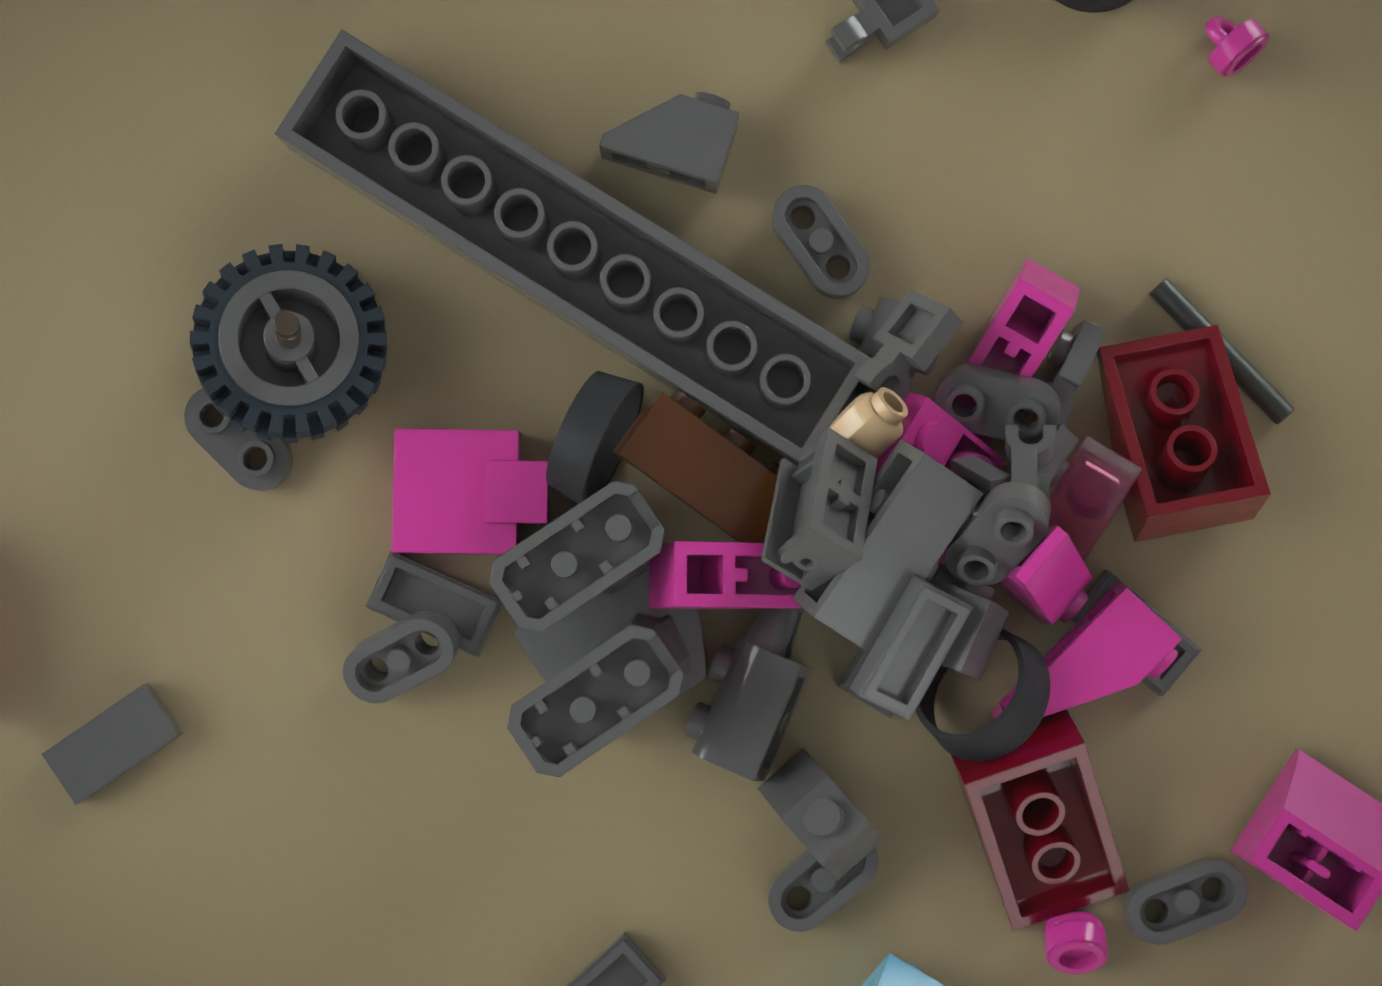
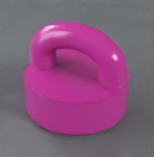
M1215 16L1209 19L1205 26L1208 37L1217 46L1210 54L1208 62L1222 77H1231L1241 71L1258 56L1269 41L1270 34L1254 18L1237 26L1224 17Z
M1074 910L1050 918L1045 923L1046 959L1048 964L1054 969L1069 974H1082L1097 970L1106 963L1109 957L1107 937L1103 922L1098 917L1089 912Z

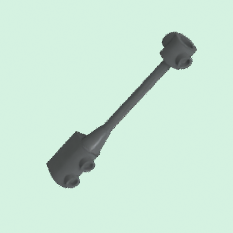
M880 297L875 310L865 306L859 309L853 321L849 339L860 344L858 349L860 352L870 358L878 353L881 347L874 341L873 337L900 304V301ZM940 353L925 372L912 366L908 371L909 378H913L915 371L928 376L933 370ZM863 385L860 395L867 392L875 393L876 391ZM762 609L744 638L738 639L735 649L726 645L720 647L709 672V679L720 683L712 705L699 702L692 711L686 726L685 735L697 740L692 751L693 754L749 780H766L811 671V667L790 659L803 609Z

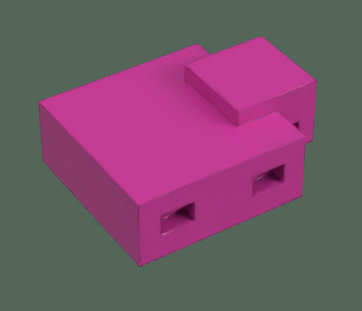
M395 429L392 552L504 554L520 543V524L548 525L550 523L551 486L546 481L548 461H522V433L518 430Z

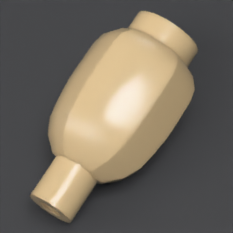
M881 387L876 393L867 392L856 397L837 416L829 428L878 459L902 436V420L908 415V409L904 401L894 391Z

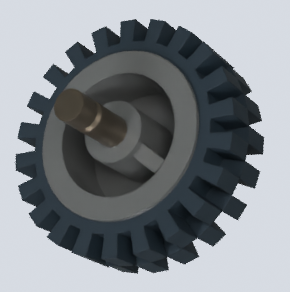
M282 244L268 245L269 253L257 256L254 249L242 254L243 262L234 267L231 262L226 264L219 270L221 278L215 284L209 281L202 291L204 300L201 306L196 304L192 316L194 321L193 331H190L192 360L205 393L211 399L213 406L222 416L225 414L229 417L233 425L244 432L246 429L256 432L258 438L271 441V437L283 438L284 443H298V438L310 436L313 441L324 438V432L333 428L339 431L349 425V419L356 413L360 415L368 406V400L371 395L376 394L381 383L382 372L385 370L387 356L385 318L381 306L378 307L375 301V293L368 282L363 284L358 279V271L348 263L345 267L336 263V255L323 250L321 256L312 254L310 246L296 244V251H283Z

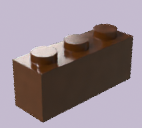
M676 389L671 397L663 392H655L613 452L738 543H764L780 464L774 462L768 470L750 456L756 447L742 435L728 426H725L720 434L700 420L706 410L681 391Z

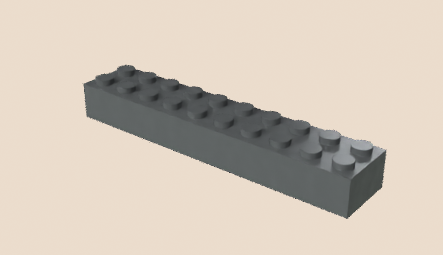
M341 29L275 132V135L295 154L674 391L677 389L686 394L706 411L796 466L799 464L802 452L819 441L820 433L833 423L859 382L854 375L870 359L864 353Z

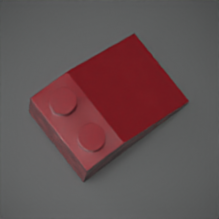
M1213 325L1099 347L1097 358L1117 481L1134 542L1254 519L1271 493L1219 326Z
M1067 709L1043 717L1033 734L1021 746L1000 758L984 762H973L957 758L951 754L966 802L1013 931L1130 891L1085 741Z

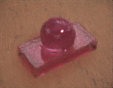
M1087 436L1050 497L1051 513L1048 527L1059 526L1065 531L1082 560L1085 561L1142 468Z

